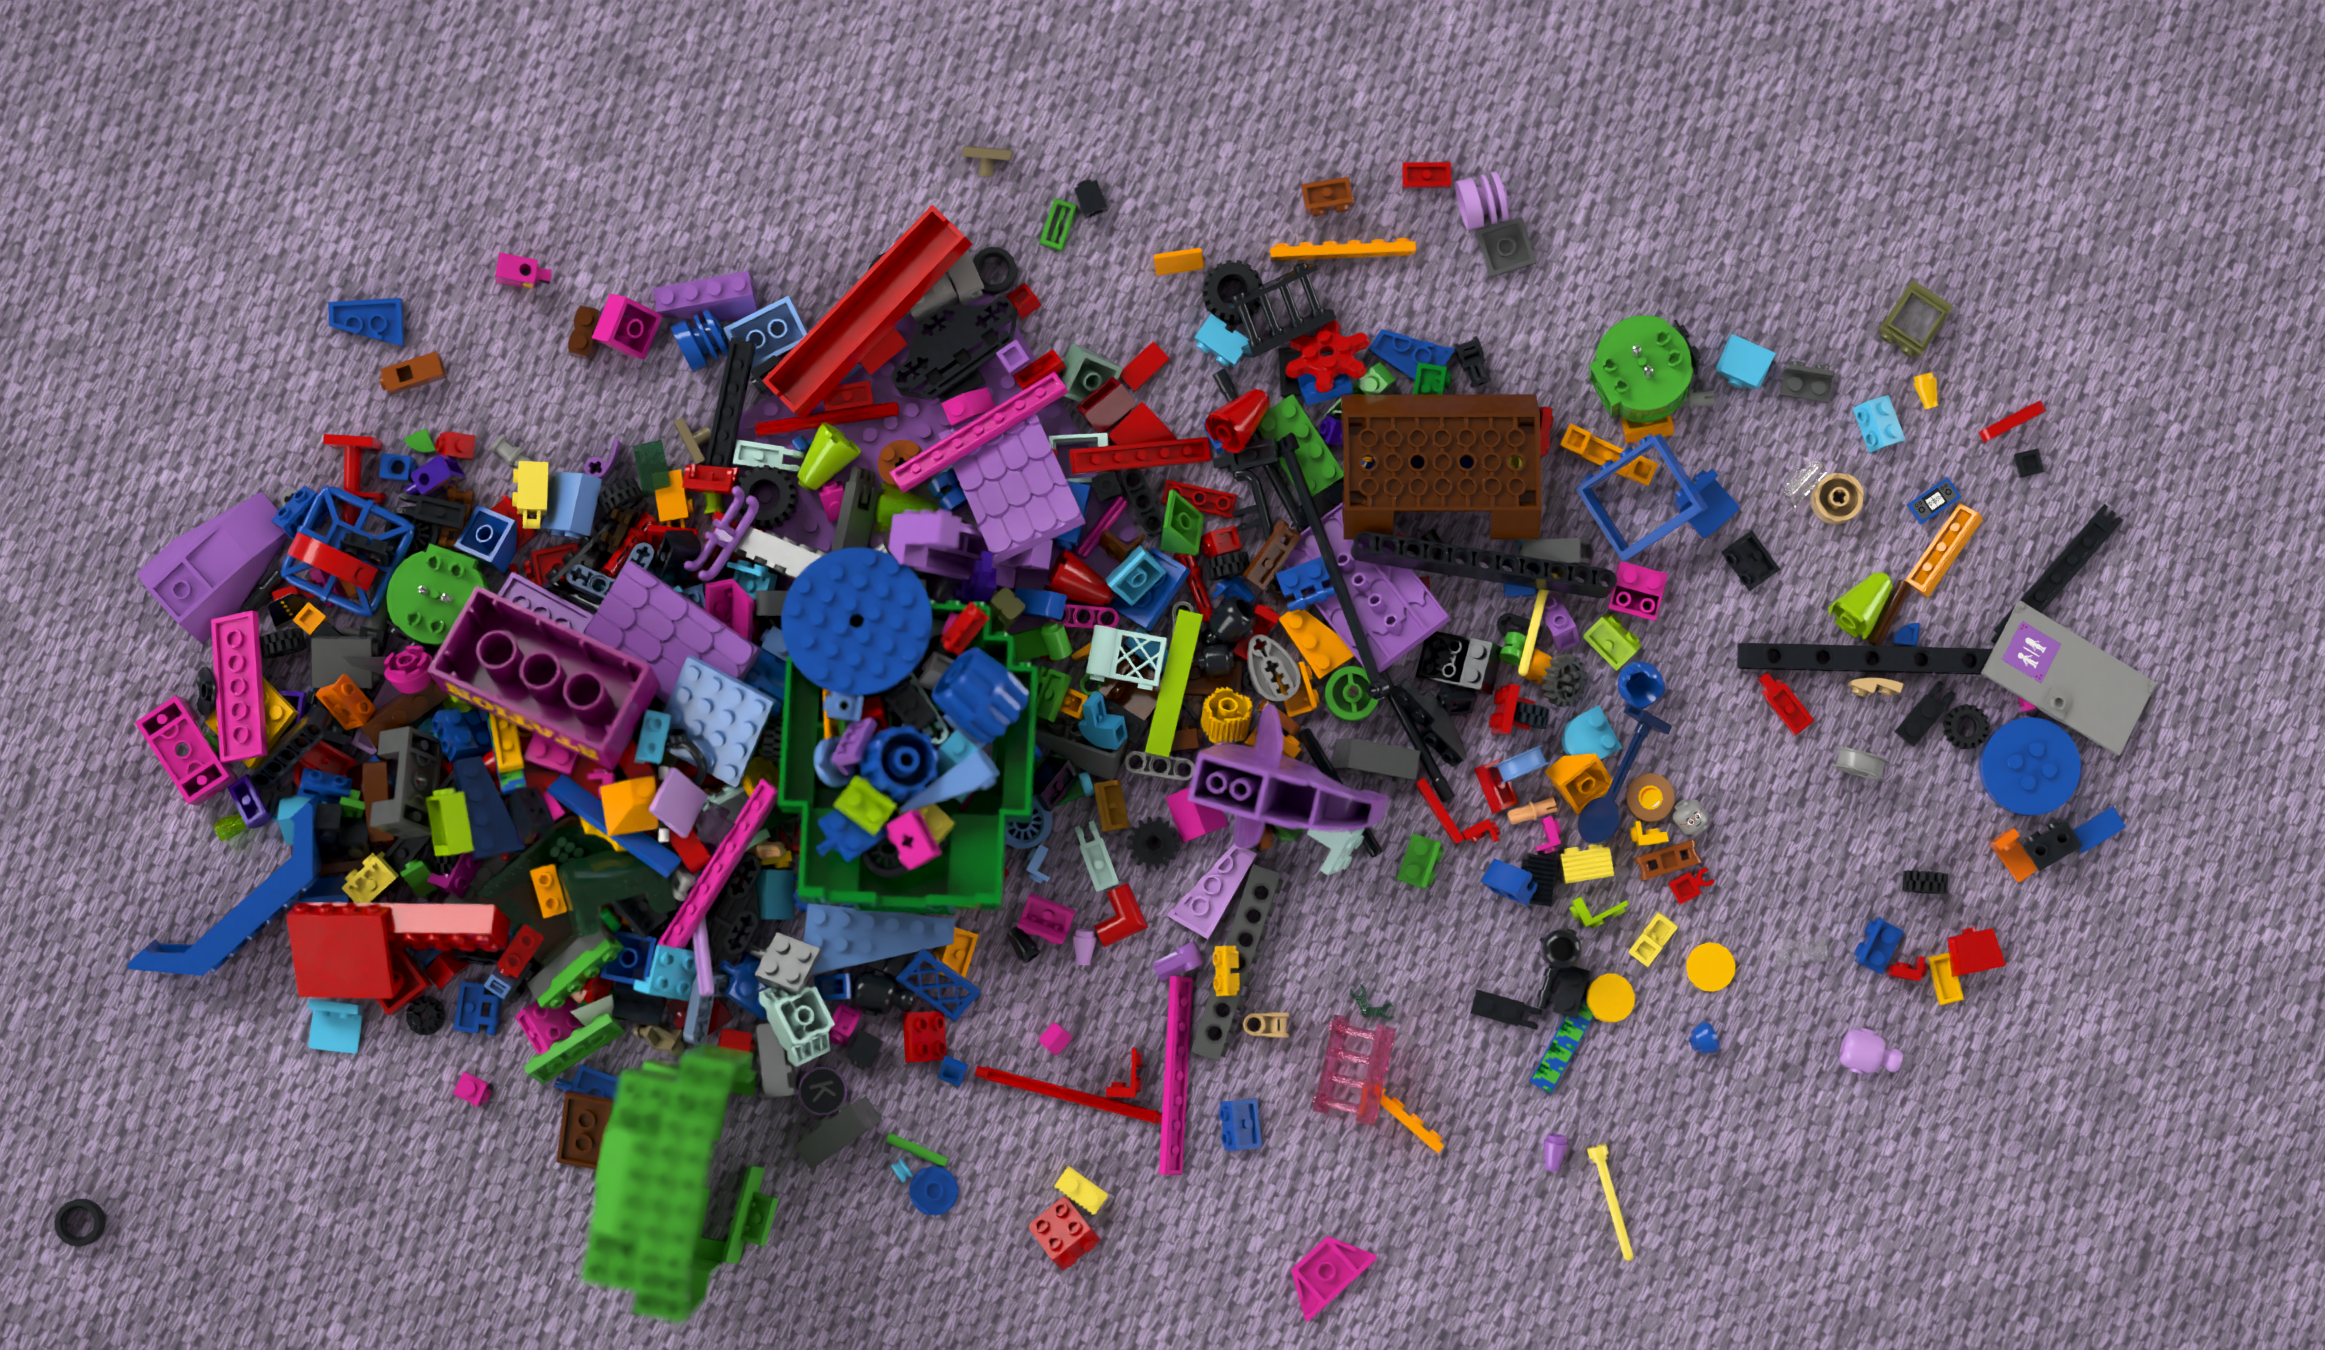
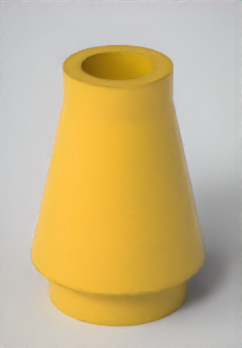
M1933 372L1914 376L1915 383L1913 385L1923 403L1924 409L1939 406L1937 401V377H1934Z

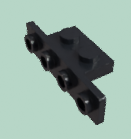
M612 518L600 520L593 527L596 531L591 536H584L577 543L579 548L575 552L572 550L561 559L563 564L558 569L556 567L552 568L545 575L547 580L542 586L548 588L554 585L562 576L566 578V572L573 565L579 564L598 572L612 557L598 540L601 538L603 531L607 532L616 520ZM581 573L573 575L574 581L578 578L585 580L582 578Z

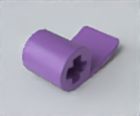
M615 438L613 451L608 463L599 457H592L586 461L584 469L587 475L600 478L602 481L608 477L620 452L621 442L617 438ZM594 465L600 466L602 471L600 473L595 472L594 474H592L594 472V470H592V467Z

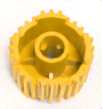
M1221 687V689L1216 688V691L1205 699L1201 727L1206 732V735H1209L1211 742L1219 744L1222 741L1225 743L1230 741L1231 743L1232 740L1243 741L1247 737L1253 708L1250 697H1243L1242 694L1238 695V692L1233 693L1229 687H1226V689Z

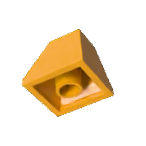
M1596 753L1563 756L1545 770L1551 783L1577 815L1581 813L1585 805L1590 801L1607 793L1613 781Z
M654 776L600 787L608 836L658 828V818L649 811L657 794Z

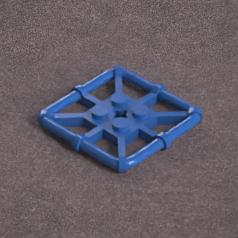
M325 485L316 495L302 525H299L296 531L341 551L340 540H344L346 533L354 532L369 537L367 543L369 546L373 538L387 541L403 535L389 567L372 565L385 571V575L371 603H369L366 591L356 586L362 606L333 593V589L339 579L336 576L330 575L325 588L296 576L297 573L311 569L313 566L304 562L293 566L296 558L288 554L283 562L282 571L280 572L281 576L290 584L320 597V600L325 603L329 601L357 615L367 616V618L372 617L380 607L387 593L390 579L401 564L412 542L415 531L414 524H411L404 517L375 505V501L370 499L367 501L338 487ZM333 496L363 509L355 526L341 521ZM325 500L333 520L326 537L311 531L312 525ZM370 514L400 526L377 536L362 531ZM359 559L368 565L370 564L368 561Z

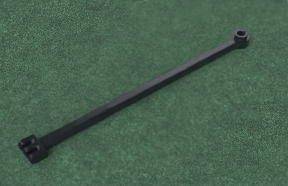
M1290 432L1277 441L1279 458H1284L1368 676L1370 684L1367 686V693L1375 700L1384 699V697L1389 695V685L1382 679L1296 456L1295 450L1300 448L1296 436Z

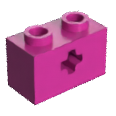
M920 810L909 811L886 825L890 841L897 846L900 852L899 858L902 864L908 867L909 870L919 868L942 854ZM912 837H913V838H914V841L912 842V845H911L909 841H911V840H912Z

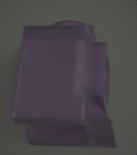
M708 800L709 808L702 813L695 823L698 829L696 836L705 843L710 842L718 846L735 826V822L727 819V816L730 814L729 809Z

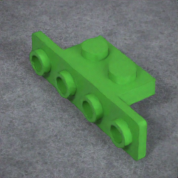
M749 1165L744 1174L743 1186L736 1202V1211L730 1223L729 1236L723 1248V1262L738 1264L745 1241L759 1246H766L779 1198L759 1192L765 1171L763 1167Z

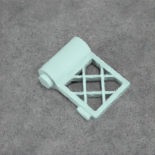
M1095 625L1086 674L1090 675V680L1104 682L1105 678L1138 683V688L1152 691L1153 686L1158 687L1167 638ZM1123 636L1133 637L1138 644L1137 647L1127 654L1121 646ZM1138 639H1144L1146 641L1140 643ZM1150 641L1161 642L1159 653L1150 658L1143 646ZM1141 648L1148 660L1136 668L1129 656ZM1120 650H1121L1122 653L1124 654V656H1122V657L1119 659V654H1120ZM1158 657L1157 666H1156V665L1154 664L1153 660H1155V659ZM1124 659H1127L1134 669L1127 675L1116 674L1118 663ZM1149 663L1156 670L1154 681L1143 679L1139 673V670ZM1134 673H1137V675L1139 676V678H1137V677H1131V675H1133Z

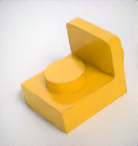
M1641 821L1633 822L1634 827L1630 828L1631 840L1636 842L1637 847L1668 842L1667 832H1661L1660 828L1645 830L1646 835L1642 834Z

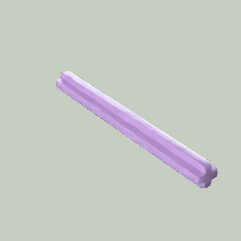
M684 863V866L686 867L687 871H688L690 874H692V872L688 869V867H687L686 864ZM700 870L692 874L696 879L693 886L689 887V893L700 877ZM704 916L692 936L699 993L706 997L714 994L706 919Z

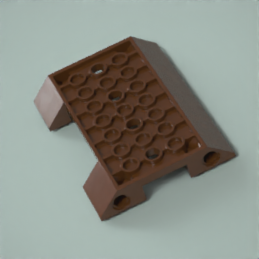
M1536 394L1341 395L1344 489L1342 491L1343 540H1354L1355 536L1360 532L1393 536L1394 512H1491L1489 515L1490 540L1539 539L1542 498L1540 412ZM1513 456L1519 457L1522 460V467L1518 469L1512 468L1509 465V459ZM1364 457L1374 459L1375 466L1372 469H1366L1362 466L1361 460ZM1413 457H1421L1424 460V466L1421 469L1412 467L1410 461ZM1462 457H1470L1473 460V467L1470 469L1463 468L1460 465Z

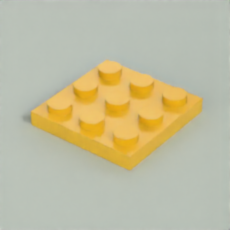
M262 676L268 753L298 715V711ZM216 707L205 723L218 736ZM265 756L242 761L248 768L255 769Z

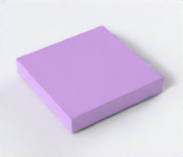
M670 768L649 811L680 837H687L708 795L676 768Z

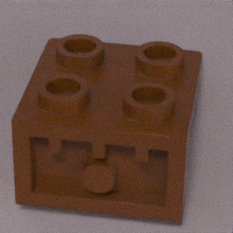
M1133 655L1129 656L1136 668L1142 664ZM1124 659L1117 666L1116 674L1127 675L1134 669L1128 660ZM1144 666L1139 670L1143 679L1154 681L1155 673ZM1134 673L1133 675H1131V677H1137V678H1139V676L1137 675V673ZM1160 677L1158 687L1153 686L1152 691L1138 688V683L1108 678L1099 692L1109 700L1147 721L1155 711L1162 678Z

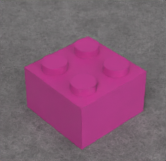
M610 293L592 338L627 356L645 360L663 315L625 296Z

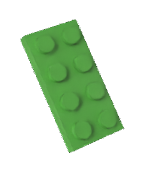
M1294 394L1266 411L1257 429L1264 439L1274 437L1278 441L1290 432L1296 436L1300 448L1295 450L1312 498L1344 477L1343 469ZM1280 458L1279 463L1294 484L1285 459Z
M610 1014L598 1015L592 1020L590 1025L585 1028L576 1029L571 1033V1037L554 1043L549 1051L544 1054L535 1055L523 1067L529 1076L543 1085L618 1038L626 1030Z

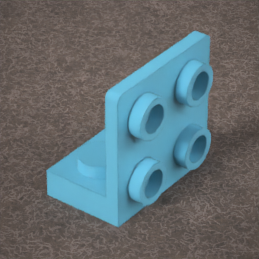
M657 945L650 977H646L645 981L635 979L633 989L647 994L689 1001L692 984L697 974L695 952Z
M309 999L308 1009H313L308 1047L344 1053H358L364 1005Z

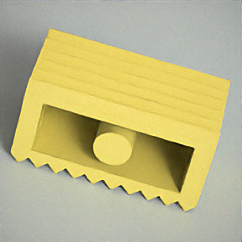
M1603 844L1588 845L1589 850L1579 851V847L1564 849L1565 854L1559 855L1564 884L1614 876L1610 847H1603Z
M1070 1166L1067 1167L1055 1184V1189L1059 1188V1192L1063 1191V1194H1067V1197H1071V1200H1075V1203H1079L1084 1209L1087 1208L1088 1212L1091 1211L1092 1215L1096 1214L1109 1195Z

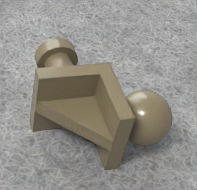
M662 1021L658 1027L637 1023L633 1029L635 1037H644L654 1050L667 1051L671 1056H679L684 1051L685 1046L681 1040L684 1032L681 1029L667 1028Z

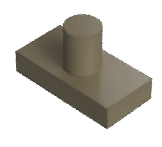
M963 146L962 156L980 158L979 176L993 177L994 159L1012 160L1013 150Z
M683 417L674 421L675 427L696 465H705V459L699 446L710 441L711 431L708 426L691 434Z

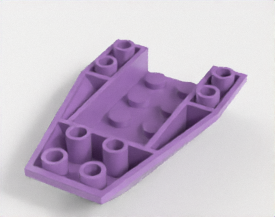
M259 492L172 540L137 574L146 589L175 621L201 644H204L212 636L211 619L234 615L239 612L287 540L288 535L281 527L272 522V518L276 515L278 509L263 492Z

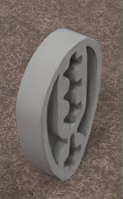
M1261 634L1252 637L1248 643L1247 663L1255 690L1262 698L1271 702H1281L1289 699L1296 693L1300 685L1301 676L1297 665L1286 650L1274 640ZM1258 639L1259 642L1264 641L1266 646L1263 647V651L1266 657H1264L1260 650L1255 651L1253 647L1256 645L1255 640ZM1267 661L1277 665L1274 671L1277 675H1282L1281 685L1288 686L1286 696L1283 693H1277L1278 683H1272V672L1265 671V668L1268 666Z

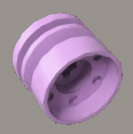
M1496 171L1489 173L1490 184L1485 174L1480 175L1479 187L1476 186L1471 177L1455 182L1459 208L1464 225L1468 231L1483 227L1484 215L1488 216L1492 224L1497 223L1496 212L1501 222L1508 221L1509 219L1507 193Z

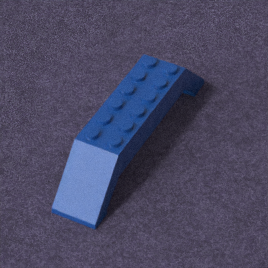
M318 794L315 795L290 818L294 822L292 857L194 944L159 943L154 939L126 966L131 970L204 976L209 970L212 974L216 972L229 959L226 956L227 954L230 957L234 956L247 943L244 940L245 938L248 941L253 939L265 927L262 924L263 922L266 925L271 923L283 911L281 906L286 909L301 895L299 890L304 893L319 879L317 874L322 870V855L320 854L316 839L314 823L317 803H322V798Z

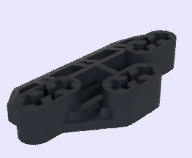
M998 297L986 306L945 305L922 320L916 330L906 362L898 366L891 375L892 382L900 395L933 401L997 356L996 352L1014 341L1018 312L1012 302L1006 297ZM1000 305L1004 308L1007 307L1006 314L999 312L998 307ZM990 310L992 311L993 316L995 315V318L997 320V322L995 323L993 322V318H990V314L988 313ZM948 313L953 317V321L945 320L944 315ZM937 318L939 323L942 325V331H940L939 326H937L936 322L934 321ZM980 319L987 321L986 328L979 326L978 321ZM1011 322L1010 333L1008 334V331H1003L998 335L999 340L994 331H998ZM927 327L930 330L933 329L934 334L929 336L925 334L924 329ZM984 340L986 344L970 354L971 360L965 350L968 352ZM956 359L959 364L943 373V379L937 370L941 371ZM920 361H929L927 362V369L919 368ZM910 366H912L918 377L914 378L913 374H911ZM899 376H907L908 382L905 384L902 381L899 382ZM926 380L931 382L923 387V394L910 391Z
M746 851L729 876L730 879L728 878L712 905L714 909L709 908L705 914L711 968L720 965L724 960L728 961L745 953L761 925L756 882L763 871V863L758 857ZM754 860V866L757 868L755 871H750L747 877L753 878L752 881L749 883V881L744 880L742 888L745 889L744 892H738L736 895V889L733 886L734 884H740L743 878L737 877L738 874L745 875L748 871V868L745 866L746 863H752ZM752 916L751 921L754 922L753 927L748 926L745 930V933H750L748 939L742 935L739 941L742 947L733 950L734 945L731 943V940H737L741 934L735 932L737 927L739 930H743L746 925L743 921L744 917L749 918ZM692 937L685 946V949L694 951Z

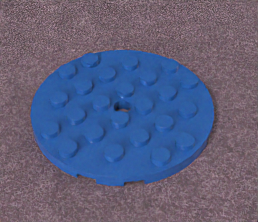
M854 547L840 549L813 561L797 576L791 585L782 610L781 623L784 643L797 668L817 686L829 692L834 691L845 695L877 694L896 686L895 684L903 680L907 675L909 676L918 666L928 648L932 633L930 602L916 574L907 565L900 564L894 556L870 548ZM861 615L864 618V623L861 627L854 628L850 625V619L853 616Z

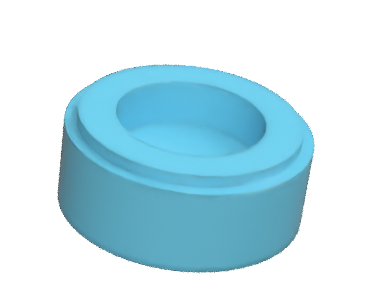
M1088 772L1080 773L1078 776L1085 796L1094 795L1095 791Z

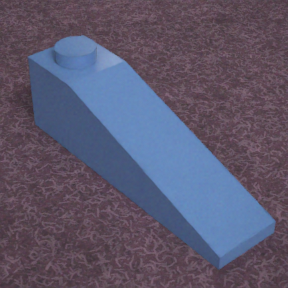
M977 750L928 786L923 793L911 799L898 810L901 813H906L981 788L986 790L996 783L995 778L1000 773L985 751Z

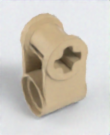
M1267 1012V1014H1248L1242 1021V1028L1248 1035L1289 1038L1287 1033V1017H1289V1013ZM1252 1017L1260 1021V1028L1254 1032L1250 1031L1247 1027V1021Z

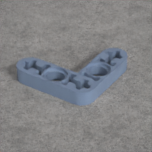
M639 543L633 548L627 560L633 561L636 564L640 562L643 569L649 572L655 559L654 549L648 543ZM647 551L649 557L644 556L640 562L639 553L644 554ZM579 564L573 565L566 572V579L570 587L600 601L605 599L615 582L614 579ZM579 573H581L582 578L585 579L582 580L578 578L576 581H574L573 575H578ZM602 581L606 583V587L603 591L597 592L592 589L594 583Z
M724 971L712 972L714 994L704 997L700 995L698 977H695L683 1034L686 1042L698 1046L705 1041L714 997L725 996L724 994L729 986L730 975Z

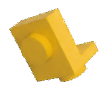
M786 851L781 857H769L760 860L763 862V866L774 865L775 869L789 867V862L794 861L793 851Z

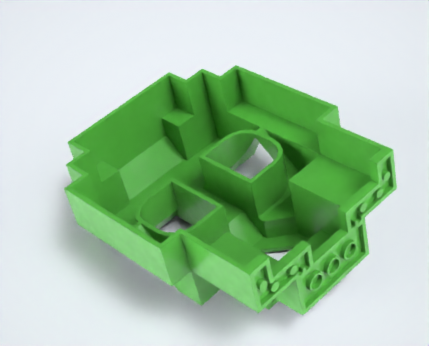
M702 1044L682 1054L681 1065L648 1059L644 1061L643 1069L630 1068L621 1072L616 1102L604 1133L595 1179V1206L581 1281L635 1291L636 1297L632 1313L684 1323L705 1302L709 1278L721 1266L723 1248L726 1244V1241L702 1237L711 1192L710 1187H704L713 1139L721 1140L730 1092L754 1096L759 1071L750 1070L753 1053Z

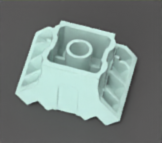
M816 986L812 988L804 987L800 995L783 988L780 991L772 987L759 992V1001L766 1009L767 1019L780 1045L787 1050L788 1060L797 1067L830 1051L828 1032L835 1024Z

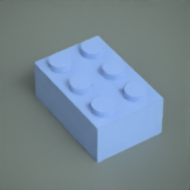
M787 296L723 328L729 341H731V338H738L757 343L751 370L773 355L778 358L790 352L809 332L792 296Z

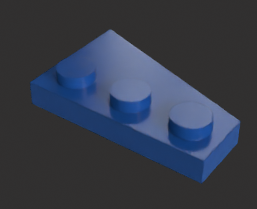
M1381 329L1368 351L1415 381L1418 363L1445 366L1455 349Z

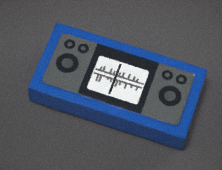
M1947 477L1908 503L1907 507L1921 525L1960 499L1961 495Z

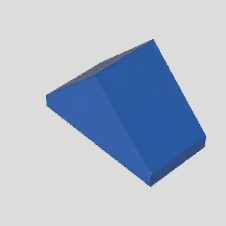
M851 973L814 976L815 986L822 1000L853 998V978Z

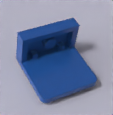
M1703 469L1693 478L1696 482L1694 486L1708 508L1687 522L1702 538L1710 536L1739 510V505L1716 480L1719 475L1713 469L1707 473ZM1683 488L1675 494L1677 499L1672 505L1679 513L1693 505Z

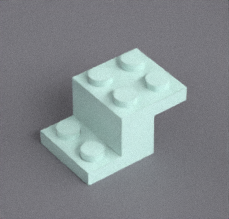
M1365 828L1353 831L1309 829L1307 832L1309 836L1331 849L1320 871L1330 875L1342 869L1345 870L1352 860L1350 854L1353 849H1357L1364 839L1362 833Z

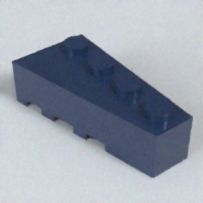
M481 756L455 761L452 766L458 792H464L474 850L471 851L472 861L523 851L525 846Z

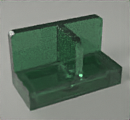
M657 440L633 446L644 496L646 498L654 497V490L670 487L671 482L668 472L670 469L666 462L662 441Z

